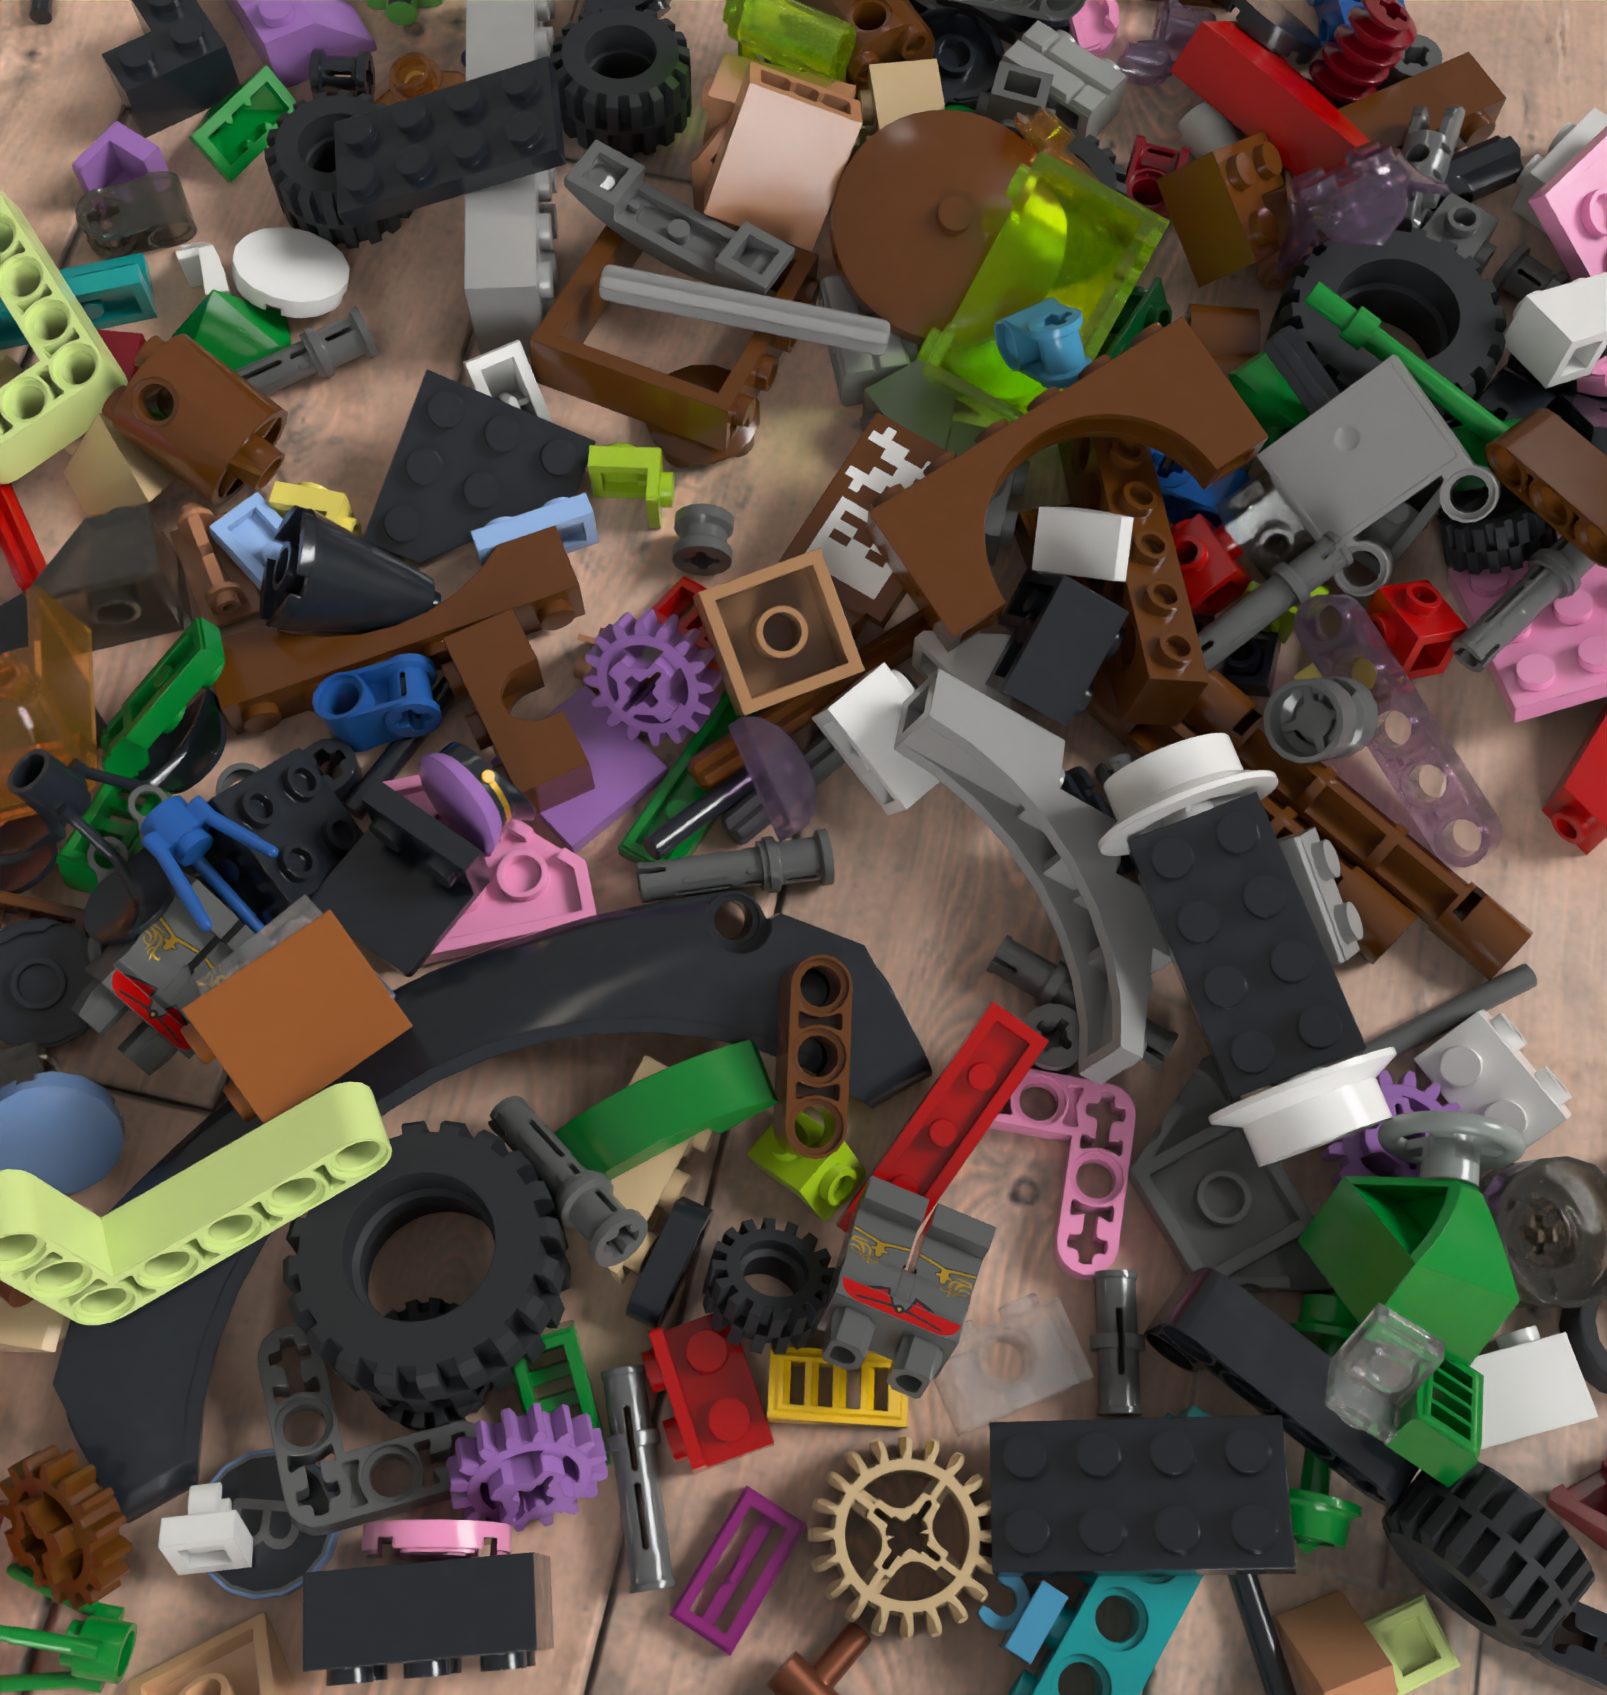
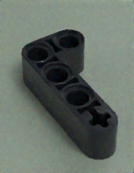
M1202 1267L1183 1277L1145 1330L1143 1335H1145L1146 1341L1173 1364L1189 1372H1198L1206 1369L1263 1415H1282L1283 1431L1353 1487L1377 1503L1386 1507H1395L1418 1472L1419 1468L1384 1445L1395 1407L1222 1273L1208 1267Z

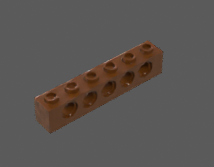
M1085 437L1058 443L1072 507L1088 508L1134 517L1126 582L1088 578L1090 590L1129 611L1122 625L1125 628L1124 639L1113 657L1106 661L1120 723L1179 726L1209 684V678L1150 447L1114 437Z

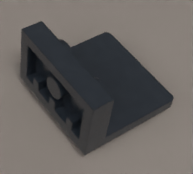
M297 748L212 797L207 802L219 814L276 846L279 851L277 857L270 859L210 826L208 833L213 837L214 841L204 857L266 927L319 889L323 881L364 833L305 752Z
M377 779L361 798L372 821L368 826L369 829L323 881L319 889L312 894L308 904L320 916L331 910L350 938L405 977H412L489 884L492 877L483 852Z

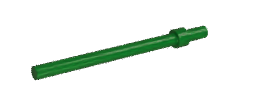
M1320 281L1304 299L1306 304L1339 328L1341 331L1338 337L1358 351L1363 347L1381 362H1384L1392 355L1398 356L1429 399L1486 443L1491 442L1509 429L1506 424L1381 329L1379 325L1382 320L1364 306H1361L1358 310Z

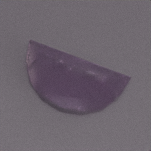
M745 716L728 725L777 838L782 842L808 826L816 809V786L810 766L797 744L779 726L761 717Z

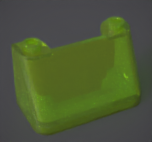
M1041 150L1031 168L1021 163L1004 195L1005 198L1013 202L1008 218L952 322L948 323L943 332L935 327L931 329L916 359L925 364L921 371L923 378L992 422L1006 419L1009 424L1028 413L1026 408L1029 403L1048 389L1044 388L1041 383L1020 372L1012 371L1006 365L995 341L994 324L996 321L1045 299L1054 298L1060 304L1069 308L1079 309L1082 312L1084 321L1079 331L1084 354L1094 361L1170 223V220Z

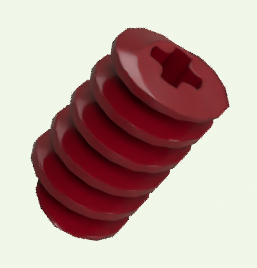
M1361 0L1364 7L1354 6L1348 12L1350 25L1341 24L1335 30L1334 35L1337 42H1328L1322 48L1324 60L1316 59L1309 66V74L1312 79L1306 78V80L1336 109L1375 93L1376 86H1379L1388 77L1389 69L1393 68L1401 60L1403 50H1407L1416 40L1417 30L1415 23L1408 11L1397 0Z

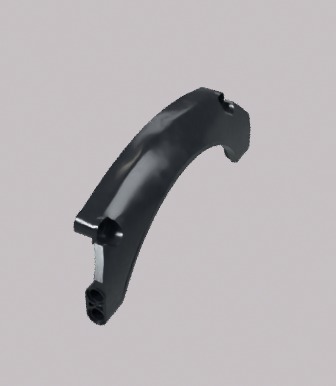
M722 891L649 903L574 920L504 942L408 982L389 993L413 1026L324 1089L344 1082H361L370 1087L382 1117L434 1083L489 1058L543 1042L603 1033L656 1032L710 1038L730 1044L752 1040L756 1043L759 1051L776 1057L778 997L781 977L787 968L797 961L822 954L835 957L842 962L852 979L849 1095L874 1108L932 1076V1069L894 991L882 972L876 967L865 945L782 913H776L766 918L760 905L752 896L740 891ZM725 902H733L738 905L744 915L742 930L730 939L721 936L714 924L715 913ZM808 969L802 976L800 988L803 997L811 1005L822 1006L830 993L827 978L820 971ZM809 1037L802 1042L797 1054L800 1067L818 1075L826 1066V1049L815 1038ZM227 1100L166 1154L108 1213L263 1125V1122L257 1116L249 1123H246L231 1102ZM271 1233L123 1318L101 1325H83L70 1320L53 1385L66 1410L70 1428L89 1464L92 1463L96 1467V1477L102 1488L111 1486L114 1491L113 1497L116 1498L121 1508V1513L125 1515L126 1523L128 1524L188 1491L190 1486L199 1485L205 1402L219 1342L238 1292Z

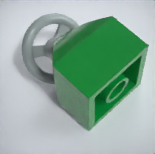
M1441 1110L1400 1114L1386 1120L1379 1127L1377 1133L1378 1142L1386 1152L1394 1157L1420 1165L1419 1178L1344 1176L1300 1236L1298 1242L1365 1332L1469 1367L1519 1303L1514 1278L1501 1238L1485 1199L1479 1191L1480 1170L1501 1168L1518 1161L1525 1152L1526 1143L1521 1133L1512 1126L1482 1115ZM1430 1132L1429 1136L1411 1140L1403 1138V1136Z

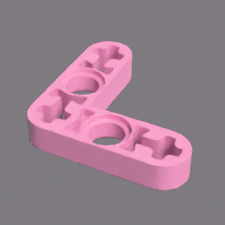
M1030 1068L1007 1101V1114L999 1113L989 1128L1068 1143L1053 1240V1256L1058 1267L1067 1276L1077 1280H1092L1095 1271L1107 1270L1114 1262L1118 1252L1136 1121L1135 1105L1128 1093L1121 1087L1104 1082L1099 1085L1089 1079ZM1031 1087H1041L1048 1090L1056 1101L1055 1114L1044 1121H1036L1029 1118L1020 1107V1095ZM1099 1101L1110 1103V1114L1120 1117L1121 1121H1115L1109 1127L1105 1137L1104 1149H1081L1080 1141L1089 1146L1092 1145L1096 1139L1098 1125L1097 1119L1087 1115L1086 1111H1094ZM1117 1147L1118 1156L1105 1149ZM1088 1163H1096L1105 1167L1113 1179L1111 1193L1103 1198L1086 1196L1080 1191L1076 1183L1078 1169ZM1071 1206L1088 1214L1109 1213V1222L1098 1216L1093 1223L1092 1243L1103 1247V1254H1095L1088 1264L1078 1262V1251L1074 1248H1069L1067 1240H1076L1081 1234L1085 1214L1071 1215Z

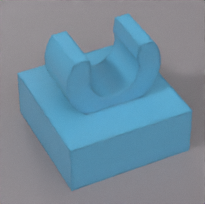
M997 1577L995 1580L1002 1586L1007 1587L1014 1595L1015 1604L1013 1610L1006 1616H999L991 1609L981 1605L976 1614L979 1620L988 1628L1007 1630L999 1647L1022 1663L1031 1664L1067 1601L1068 1596L1044 1580L1036 1581L1029 1592L1025 1582L1020 1577Z

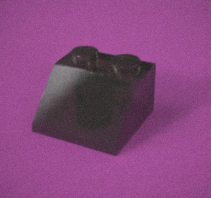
M148 504L138 507H117L110 510L107 514L85 518L30 586L31 598L74 656L186 630L193 621L185 573L180 559Z

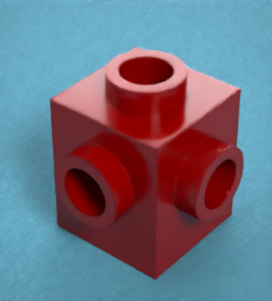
M1198 514L1194 518L1180 521L1170 528L1192 612L1197 615L1215 616L1244 594L1249 583L1253 581L1238 558L1246 550L1226 523L1216 528L1202 515Z
M1424 579L1378 587L1370 599L1368 608L1355 633L1365 646L1371 648L1390 678L1396 683L1444 673L1455 650L1451 649V644L1469 628L1430 581Z

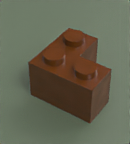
M1265 131L1216 149L1156 179L1199 288L1282 250L1277 239L1278 226L1275 217L1269 209L1265 208L1261 196L1285 185L1281 174L1282 161L1276 147L1268 141Z

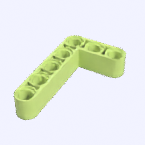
M0 189V297L40 360L0 388V484H9L18 480L85 434L97 414L102 413L103 405L108 397L118 387L122 385L127 386L128 380L20 208Z
M344 1082L328 1087L101 1218L31 1173L15 1169L0 1170V1280L83 1325H101L125 1317L384 1167L391 1158L392 1147L373 1092L369 1086L361 1082Z

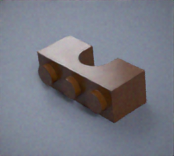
M509 609L444 637L443 641L451 661L440 666L455 699L457 700L467 695L474 712L465 716V719L478 748L482 751L492 747L499 764L491 768L529 799L536 810V815L595 789L589 761L563 710L536 721L521 720L510 714L513 706L519 699L545 687L538 659L513 609Z

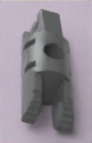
M1414 106L1385 198L1386 208H1391L1389 215L1390 224H1396V230L1408 232L1411 227L1421 229L1428 208L1437 207L1450 161L1452 160L1466 111L1463 109V106H1448L1446 108L1439 132L1428 130L1430 119L1427 107Z

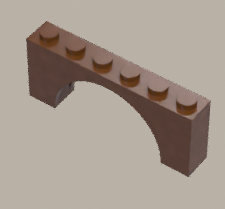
M1183 316L1164 328L1159 322L1148 326L1130 341V349L1114 359H1111L1108 354L1100 356L1079 373V381L1061 392L1057 386L1047 389L1029 403L1026 408L1028 413L1010 424L1006 419L994 422L976 437L975 446L959 456H956L954 451L941 455L924 469L923 475L925 477L906 489L902 484L894 485L873 500L871 503L872 510L868 512L866 533L947 652L952 651L1001 618L1006 602L997 588L987 559L985 546L987 509L1006 478L1031 456L1050 446L1077 438H1121L1141 443L1170 457L1182 466L1203 490L1255 458L1269 436Z

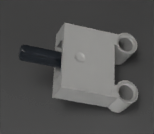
M1289 325L1282 328L1264 343V352L1310 416L1256 456L1317 541L1326 532L1331 531L1341 539L1335 545L1336 550L1334 552L1343 545H1346L1351 554L1356 551L1365 550L1373 553L1380 563L1379 576L1371 583H1360L1353 579L1348 571V567H1344L1333 576L1336 584L1345 593L1355 597L1371 595L1376 592L1378 587H1383L1390 580L1394 571V557L1391 550L1379 540L1373 538L1361 539L1358 534L1442 476L1444 479L1439 490L1440 504L1443 511L1453 520L1462 523L1476 522L1485 518L1496 507L1500 498V483L1496 475L1490 469L1475 464L1398 356H1390L1341 393L1295 327ZM1466 475L1480 477L1489 489V497L1486 504L1475 511L1461 509L1455 504L1452 497L1455 483Z

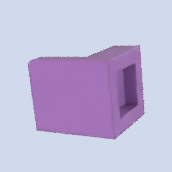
M115 121L72 164V169L89 203L128 227L133 226L174 185L159 146L118 121Z

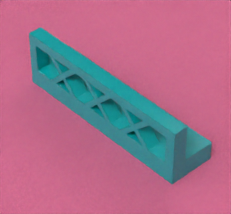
M143 252L59 270L94 327L98 330L157 318L149 266ZM0 297V350L28 345L29 342Z

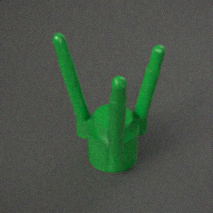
M11 1563L7 1567L6 1573L9 1577L53 1599L50 1587L43 1586L37 1589L34 1585L33 1570L20 1566L18 1563ZM68 1599L61 1603L73 1609ZM97 1601L91 1606L87 1603L76 1610L88 1616L86 1621L74 1619L65 1635L17 1626L0 1625L1 1642L60 1653V1666L71 1668V1671L0 1675V1693L75 1688L101 1693L105 1682L119 1684L128 1669L137 1636L136 1623L123 1621L125 1607Z

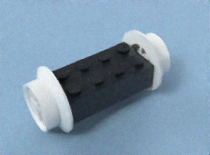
M1211 733L1182 740L1151 752L1121 768L1107 779L1103 788L1117 822L1099 840L1098 847L1101 854L1105 856L1129 854L1230 1104H1232L1211 1114L1208 1117L1210 1124L1243 1128L1258 1167H1262L1339 1140L1392 1118L1376 1077L1397 1053L1394 1047H1389L1362 1055L1367 1049L1261 802L1263 798L1277 787L1279 782L1276 774L1269 770H1243L1229 735L1225 733Z

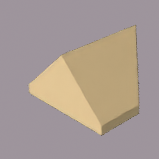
M102 413L97 414L63 471L91 522L117 509L149 503L171 483L179 479L114 430L112 421Z

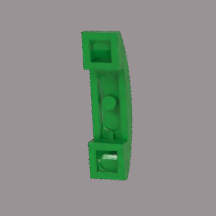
M746 1040L706 1052L639 1080L590 1107L559 1128L554 1134L587 1170L603 1173L609 1180H612L707 1128L721 1134L779 1102L756 1043L752 1040ZM550 1194V1196H551V1198H552V1200H553V1203H554V1205H555V1200L553 1199V1196Z

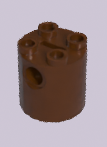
M786 0L784 22L791 35L822 77L856 85V100H858L859 90L868 89L869 64L933 59L935 40L932 32L908 0Z
M185 333L173 336L166 342L157 335L148 339L135 357L134 364L139 367L127 386L122 385L114 390L103 405L102 414L112 421L113 429L214 505L218 506L228 501L245 485L256 492L264 488L277 473L285 458V454L277 449L275 445L280 439L287 423L288 412Z

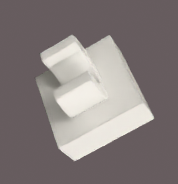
M220 1482L190 1486L188 1515L161 1518L158 1548L178 1576L252 1567L254 1539L237 1510H232L231 1499H221L222 1485Z

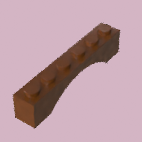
M552 526L497 545L482 568L455 594L428 612L396 626L360 635L319 637L290 634L260 625L222 638L225 664L220 676L213 685L220 707L237 735L248 731H267L288 717L306 711L315 712L312 704L315 690L323 680L335 673L352 671L406 653L429 657L435 663L436 670H442L440 665L451 661L443 641L444 637L509 609H513L525 635L542 629L551 631L563 628L570 624L574 618L585 615L580 585L557 528ZM401 673L400 677H405V673Z

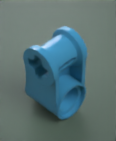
M1054 298L1038 302L997 320L994 324L995 341L1006 365L1012 371L1020 372L1041 383L1044 388L1049 389L1057 386L1058 389L1071 386L1079 381V373L1092 362L1084 354L1079 328L1083 325L1084 321L1082 312L1079 309L1069 308L1060 304Z

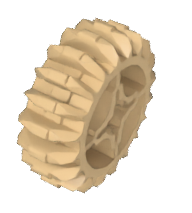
M901 1434L897 1442L898 1457L888 1458L886 1446L881 1438L873 1439L870 1442V1452L874 1464L866 1467L860 1455L852 1450L845 1455V1462L855 1477L848 1483L841 1475L830 1471L825 1477V1483L830 1489L840 1495L837 1503L835 1504L824 1498H815L812 1505V1510L819 1515L832 1518L830 1528L814 1527L808 1530V1540L810 1542H830L831 1554L819 1556L812 1561L813 1571L824 1572L835 1566L840 1575V1579L829 1584L824 1590L827 1599L833 1600L839 1597L848 1588L856 1598L846 1608L844 1617L850 1622H855L866 1605L873 1608L876 1612L871 1621L870 1632L876 1636L883 1635L889 1615L899 1616L898 1634L902 1641H911L913 1639V1617L920 1615L923 1616L925 1628L931 1637L941 1635L942 1623L937 1610L944 1606L954 1621L957 1623L966 1621L968 1619L966 1608L958 1600L957 1596L964 1591L972 1599L983 1602L988 1596V1591L982 1584L972 1579V1576L976 1569L986 1574H993L992 1558L980 1555L981 1544L992 1545V1529L981 1530L979 1518L991 1516V1500L975 1506L970 1494L979 1490L986 1483V1479L981 1473H977L962 1485L954 1475L963 1466L965 1456L960 1452H956L949 1458L944 1468L935 1464L940 1443L932 1438L924 1446L921 1459L912 1457L913 1443L909 1434ZM892 1475H913L929 1481L915 1502L905 1508H893L880 1499L876 1500L864 1490L871 1483ZM946 1496L950 1498L958 1511L963 1528V1550L959 1563L951 1558L948 1552L940 1546L932 1531L933 1519ZM923 1504H926L927 1510L918 1522L923 1531L916 1536L924 1537L922 1548L933 1555L936 1560L934 1561L923 1551L918 1553L909 1548L901 1553L900 1556H895L886 1570L883 1569L882 1565L892 1551L887 1541L894 1537L886 1535L888 1524L876 1516L874 1512L880 1514L887 1521L892 1519L896 1523L902 1524L910 1517L913 1518L917 1515ZM850 1508L864 1518V1521L876 1532L879 1540L877 1556L863 1579L855 1571L846 1548L845 1526ZM907 1563L918 1564L929 1572H934L947 1582L936 1593L916 1601H899L880 1594L895 1572Z

